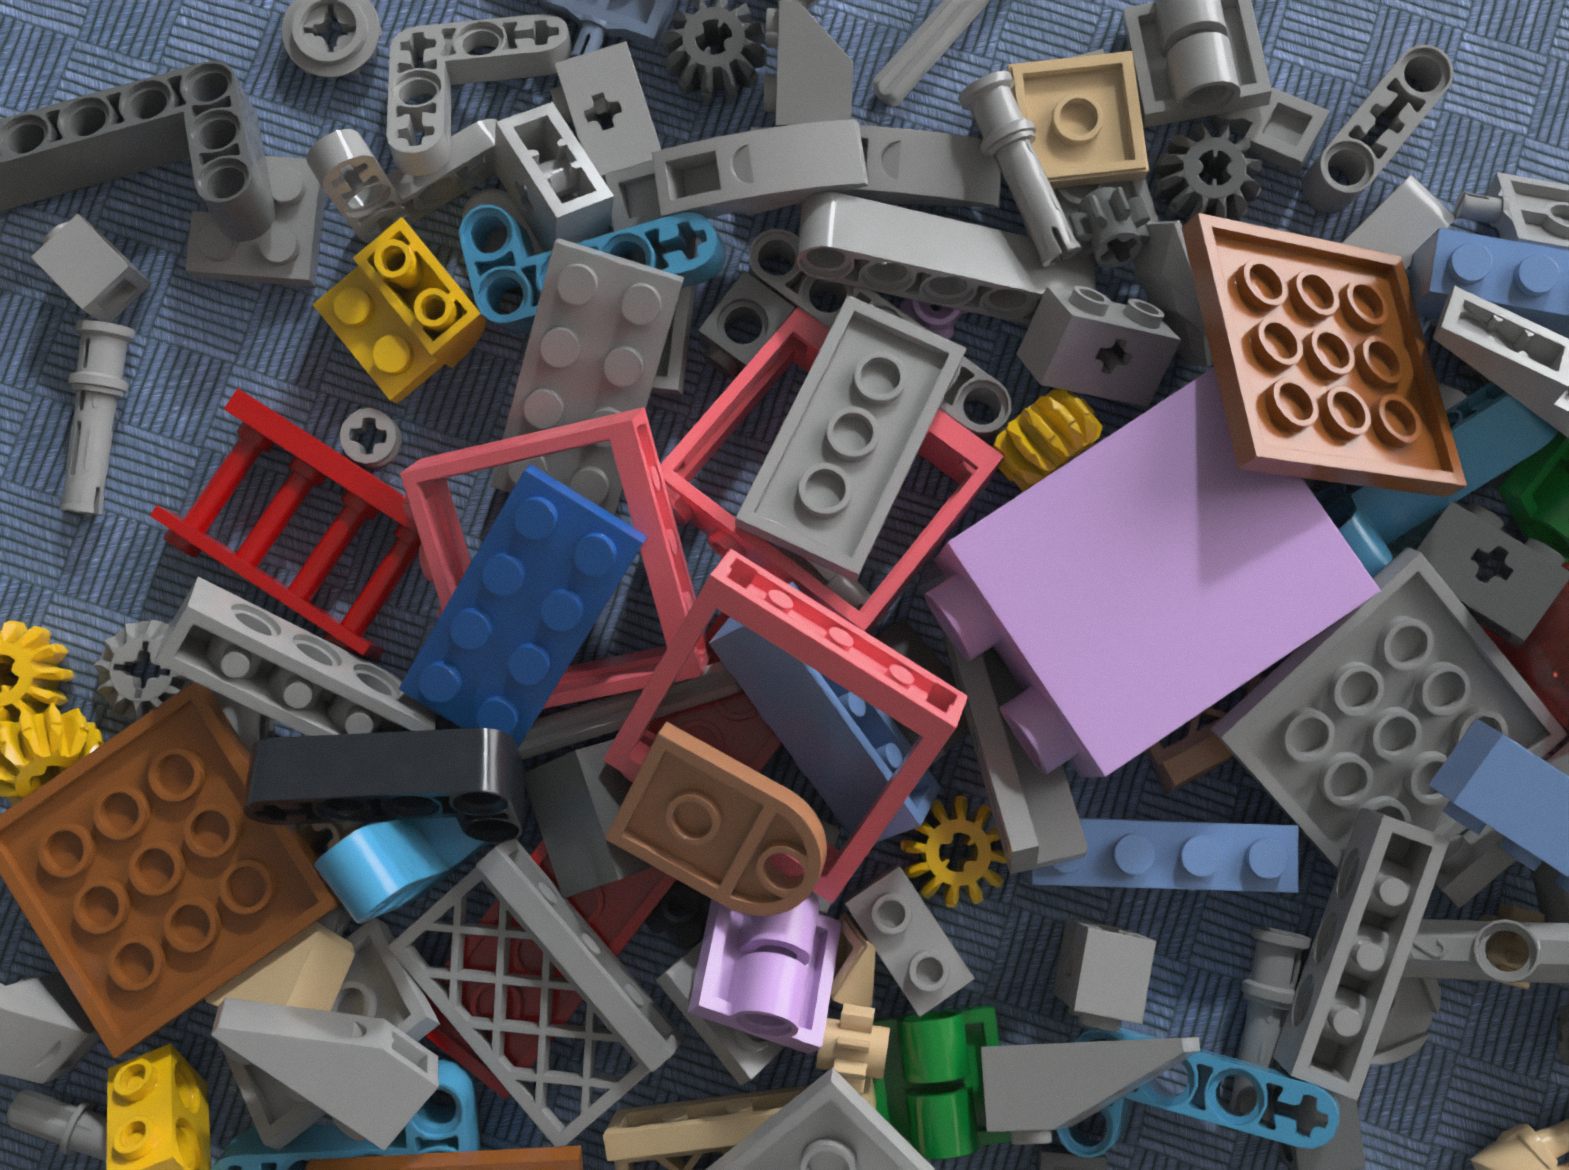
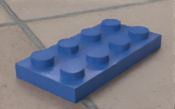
M531 464L520 476L398 689L463 729L491 728L503 731L511 735L519 749L648 536Z

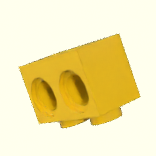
M171 1043L108 1068L106 1170L211 1169L208 1083Z

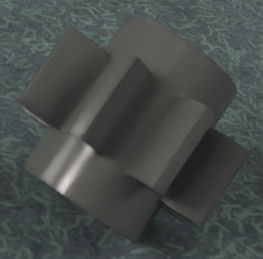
M1104 187L1090 192L1079 203L1078 212L1070 214L1068 217L1073 228L1072 233L1081 246V250L1077 253L1078 258H1086L1093 254L1098 267L1112 268L1129 263L1140 253L1142 242L1149 241L1151 238L1146 227V223L1151 219L1142 197L1139 195L1127 201L1122 187Z

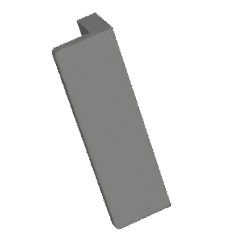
M943 632V643L956 688L968 696L963 712L1010 874L1085 857L1088 845L1063 765L1047 775L1043 774L1018 744L1000 712V707L1022 693V690L993 647L973 660L967 661Z

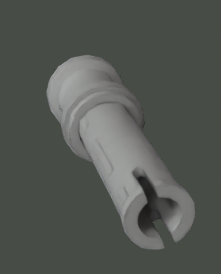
M1008 71L994 72L968 85L959 94L958 100L962 109L970 110L983 137L980 148L984 157L989 158V161L998 163L1038 250L1043 267H1050L1057 264V256L1060 255V259L1063 262L1077 254L1081 250V246L1071 231L1033 148L1032 143L1036 139V128L1032 120L1023 118L1011 92V88L1014 85L1013 78Z
M78 320L76 321L75 332L81 335L77 368L76 372L68 376V384L71 386L70 391L76 393L75 409L69 439L65 483L59 510L102 516L117 400L124 399V394L128 393L129 383L123 380L127 344L135 341L136 331L129 327L108 322Z
M1253 925L1251 936L1257 942L1250 978L1244 979L1241 991L1244 992L1243 998L1248 1000L1238 1059L1279 1070L1280 1064L1274 1059L1273 1054L1297 990L1303 951L1311 948L1312 938L1281 929ZM1235 1075L1229 1108L1236 1112L1250 1111L1257 1103L1255 1087L1248 1079ZM1270 1083L1271 1101L1262 1117L1266 1121H1270L1274 1089L1276 1088V1085Z

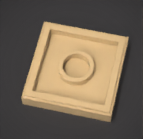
M1132 51L1008 64L1006 71L1010 72L1014 81L1011 92L1023 118L1032 120L1036 128V139L1032 145L1052 189L1145 179L1149 172Z

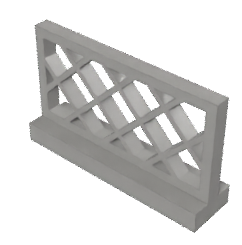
M516 839L508 840L491 850L476 864V867L387 946L555 1147L566 1146L647 1074L653 1073L668 1060L685 1038L567 898L563 899L561 891ZM482 881L500 901L499 925L466 922L467 894ZM454 907L453 921L439 920ZM512 916L521 927L511 926ZM427 930L451 932V967L430 966L412 944ZM465 934L498 937L496 971L463 969ZM510 938L532 939L543 951L542 975L508 973ZM554 965L564 977H554ZM441 979H450L449 988ZM463 981L495 983L494 1018L472 1016L461 1003ZM508 985L541 988L539 1022L506 1019ZM553 989L577 991L587 1003L586 1026L551 1023ZM598 1017H599L600 1020L605 1024V1026H606L607 1028H598V1027H597V1018H598ZM484 1030H493L492 1039ZM505 1032L539 1035L537 1069L515 1067L504 1055ZM551 1036L585 1039L583 1073L549 1070ZM596 1040L620 1042L637 1064L622 1077L594 1074ZM527 1081L536 1082V1091ZM548 1083L582 1086L581 1113L566 1126L562 1124L547 1106ZM594 1088L607 1089L593 1102Z

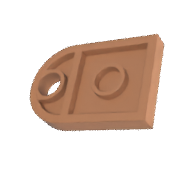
M668 722L658 732L605 837L607 841L734 911L755 916L781 914L792 910L804 902L817 884L827 855L826 836L816 813L801 797ZM777 853L791 855L799 861L804 873L799 876L783 875L773 867L770 856Z

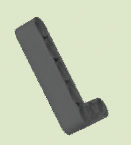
M208 61L0 119V211L191 158L195 188L219 228L229 239L239 242L252 241L267 232L275 220V208L258 116L232 68L223 62Z

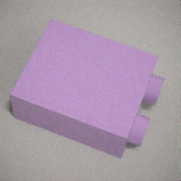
M1213 367L948 541L934 559L947 580L925 593L924 596L939 626L953 646L967 661L973 660L993 647L1022 690V693L1002 705L1000 712L1014 738L1033 764L1043 774L1047 775L1069 760L1079 777L1085 778L1106 777L1381 592V590L1302 478L1240 470L1237 468Z

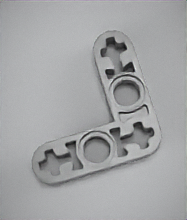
M534 14L422 25L407 28L398 33L391 42L389 53L386 132L396 167L402 173L410 176H425L442 169L449 161L451 154V85L547 76L557 73L555 63L570 59L569 56L572 52L566 22L552 14ZM483 46L496 47L494 51L479 56L468 54L475 48ZM419 57H423L425 68H415L414 65L418 63ZM422 94L434 96L432 100L423 104H405L414 96ZM415 131L425 132L426 136L422 138L421 145L416 146Z
M480 120L451 136L449 161L442 169L430 175L410 176L402 173L399 169L386 175L361 135L353 129L337 130L325 135L311 147L306 160L324 192L358 237L365 243H371L399 218L402 217L411 225L495 175V126L497 120Z

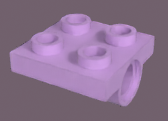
M813 893L792 910L771 916H755L740 913L711 899L688 1013L807 1054L822 1048L842 922L819 914L820 901Z

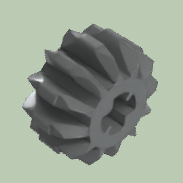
M693 0V15L675 9V14L672 16L675 30L665 32L662 42L664 50L669 53L665 59L667 74L670 77L680 76L678 81L680 91L686 96L701 87L702 101L709 106L715 98V91H723L725 98L734 103L738 98L736 84L754 89L758 83L755 69L763 68L766 65L767 50L760 45L765 40L764 27L761 25V22L750 23L751 10L747 7V4L744 3L729 11L728 0H716L715 7L708 8L703 0ZM719 45V52L721 54L711 55L709 46Z
M1203 123L1193 127L1189 138L1181 134L1175 135L1167 146L1169 154L1161 155L1154 167L1155 172L1162 177L1154 187V196L1172 199L1164 211L1166 218L1176 217L1181 211L1187 215L1185 224L1198 213L1234 221L1242 220L1248 213L1247 202L1255 201L1260 194L1262 186L1253 179L1262 169V160L1244 158V154L1251 146L1250 138L1239 140L1236 144L1228 141L1230 136L1228 124L1219 127L1214 137H1211ZM1205 173L1214 177L1209 185L1201 180Z

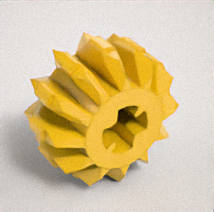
M1053 389L1046 396H1040L1028 408H1024L1022 413L1009 422L1008 427L997 435L992 448L1004 456L998 469L1010 483L1014 482L1024 492L1093 447L1096 440L1100 437L1103 426L1093 415L1095 411L1083 398L1079 399L1073 391Z
M7 621L3 624L0 631V721L19 722L23 707L33 714L44 713L48 708L47 704H51V702L56 706H62L64 703L69 702L64 693L57 689L59 681L67 682L75 677L72 670L58 668V664L69 653V650L61 644H50L52 633L44 627L33 626L28 630L25 623L19 621ZM11 671L19 677L18 681L10 675Z
M51 702L44 713L33 714L23 707L19 722L0 721V797H7L11 805H15L104 744L102 734L97 729L95 722H87L86 717L82 715L79 708L60 714V711L53 702Z
M964 796L954 797L951 818L947 817L942 803L935 799L929 809L935 823L930 826L924 820L920 827L914 828L924 834L922 841L918 842L910 839L900 841V850L907 853H921L922 858L903 868L905 875L908 878H914L927 871L930 872L919 890V893L927 899L932 897L941 884L945 882L943 892L944 904L952 908L956 907L959 901L960 886H964L971 902L974 904L982 902L983 894L976 881L982 878L988 884L999 888L1003 883V879L999 874L988 869L990 861L1007 863L1002 849H991L990 843L1000 840L996 825L984 831L981 829L990 817L991 808L981 804L974 810L967 821L968 804L967 798ZM954 833H962L964 837L961 843L968 846L971 845L970 857L960 858L956 869L946 868L950 860L943 856L939 857L940 845L950 844Z

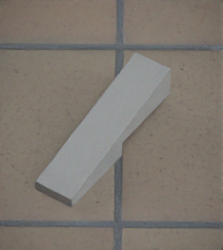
M1454 286L1446 298L1433 339L1569 438V339Z

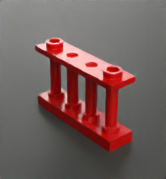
M237 388L223 409L242 421L236 430L240 438L184 518L156 505L149 516L169 528L162 538L177 549L195 559L201 551H204L325 630L326 633L322 639L356 656L360 653L363 656L378 660L385 649L365 637L364 634L418 555L419 547L422 544L415 520L408 518L402 507V504L408 500L407 497ZM276 443L295 455L288 464V467L293 470L238 551L235 552L206 532L261 452L264 450L269 453ZM329 477L347 489L340 499L345 505L290 586H287L258 566L314 484L321 487L326 478ZM381 511L400 523L393 532V535L398 538L341 621L311 600L365 520L369 518L373 521L378 512Z

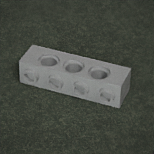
M197 577L167 628L154 661L307 736L435 729V711L398 689L404 679L200 577Z
M1361 807L1273 1054L1274 1059L1291 1076L1358 1100L1450 838Z

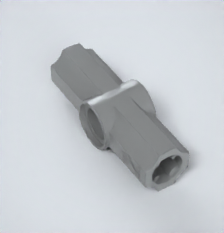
M1422 919L1402 977L1503 981L1508 983L1569 984V923L1520 922L1507 919L1497 921ZM1513 932L1523 937L1527 942L1529 948L1528 961L1517 971H1501L1489 960L1487 954L1488 943L1498 933Z

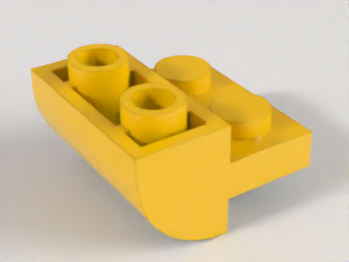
M402 217L355 255L353 259L359 266L312 304L389 400L396 404L402 401L443 365L446 364L453 368L475 346L486 327V318Z

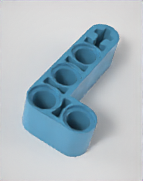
M492 204L479 205L467 213L459 228L460 244L475 303L482 315L505 331L514 334L530 333L552 250L535 255L531 238L521 224L501 207ZM692 211L680 212L576 243L621 258H625L634 252L644 253L646 257L645 265L684 277L681 289L712 279L723 268L726 259L725 245L712 223L703 215ZM506 227L507 239L502 248L494 253H486L485 242L487 236L497 228ZM698 236L702 242L697 246L698 257L689 260L683 252L689 249L688 239ZM659 245H662L668 252L663 254L664 259L669 264L667 268H665L661 254L656 249ZM513 287H521L523 290V300L519 308L511 314L502 315L500 311L502 296Z
M1490 382L1446 410L1467 483L1466 487L1449 497L1334 482L1314 496L1373 579L1393 560V556L1387 546L1388 543L1447 508L1451 501L1456 502L1536 453L1556 436L1558 430L1499 386Z
M456 817L393 820L361 827L323 854L315 862L314 867L356 923L359 924L416 901L491 842L468 837L462 831Z
M1121 1027L1120 1031L1095 1028L1084 1032L1075 1042H1094L1097 1039L1119 1041L1162 1038ZM1200 1049V1052L1181 1062L1188 1073V1084L1184 1092L1178 1094L1168 1093L1159 1087L1154 1078L1100 1110L1107 1122V1133L1103 1140L1093 1141L1087 1139L1079 1132L1077 1125L1056 1129L1060 1142L1069 1152L1085 1158L1102 1155L1121 1139L1126 1126L1130 1101L1133 1100L1295 1147L1314 1149L1325 1145L1334 1137L1340 1121V1106L1332 1091L1293 1077L1288 1072ZM1231 1075L1242 1076L1254 1085L1257 1092V1103L1252 1110L1236 1112L1224 1104L1220 1096V1085L1225 1077ZM1270 1083L1283 1087L1277 1100L1279 1102L1299 1105L1304 1095H1311L1317 1098V1110L1328 1115L1327 1122L1322 1120L1315 1121L1311 1131L1303 1130L1298 1127V1115L1282 1109H1277L1274 1114L1275 1123L1264 1120L1262 1117L1271 1101Z
M439 1058V1087L437 1090H443L450 1094L455 1100V1105L448 1107L439 1106L429 1098L385 1151L366 1138L363 1141H357L348 1137L336 1125H311L278 1151L265 1146L257 1128H251L241 1131L232 1138L210 1170H305L301 1160L480 1151L478 1098L475 1076L454 1058Z

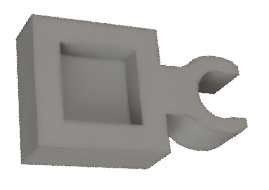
M1272 87L1269 105L1211 115L1209 122L1216 129L1228 124L1230 132L1242 131L1247 133L1244 139L1250 138L1251 144L1247 150L1248 153L1299 174L1327 123L1330 111Z

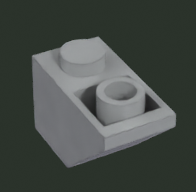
M779 0V9L767 8L766 48H778L777 74H765L764 112L776 113V126L851 120L853 61L799 0Z

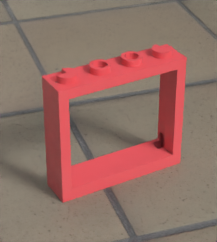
M797 307L660 466L676 523L685 526L690 522L709 536L707 539L708 544L722 558L732 549L788 584L794 581L803 594L870 634L990 483L1004 456L942 410H938L918 454L960 485L859 611L766 540L736 527V518L691 485L690 481L793 362L809 373L830 328L800 307Z
M645 407L421 458L400 473L408 499L402 504V507L407 517L415 520L422 543L419 547L420 566L426 579L434 582L441 604L438 610L439 619L471 563L446 478L610 441L633 527L648 536L640 552L666 646L570 665L543 709L645 688L696 600ZM705 630L674 682L702 677L712 656Z
M730 549L708 577L603 761L619 770L629 781L634 782L656 738V735L646 729L717 609L920 735L842 849L838 850L827 843L825 865L812 892L833 904L956 729L968 696ZM777 853L770 856L773 867L785 875L799 876L804 873L801 864L793 856L785 853Z

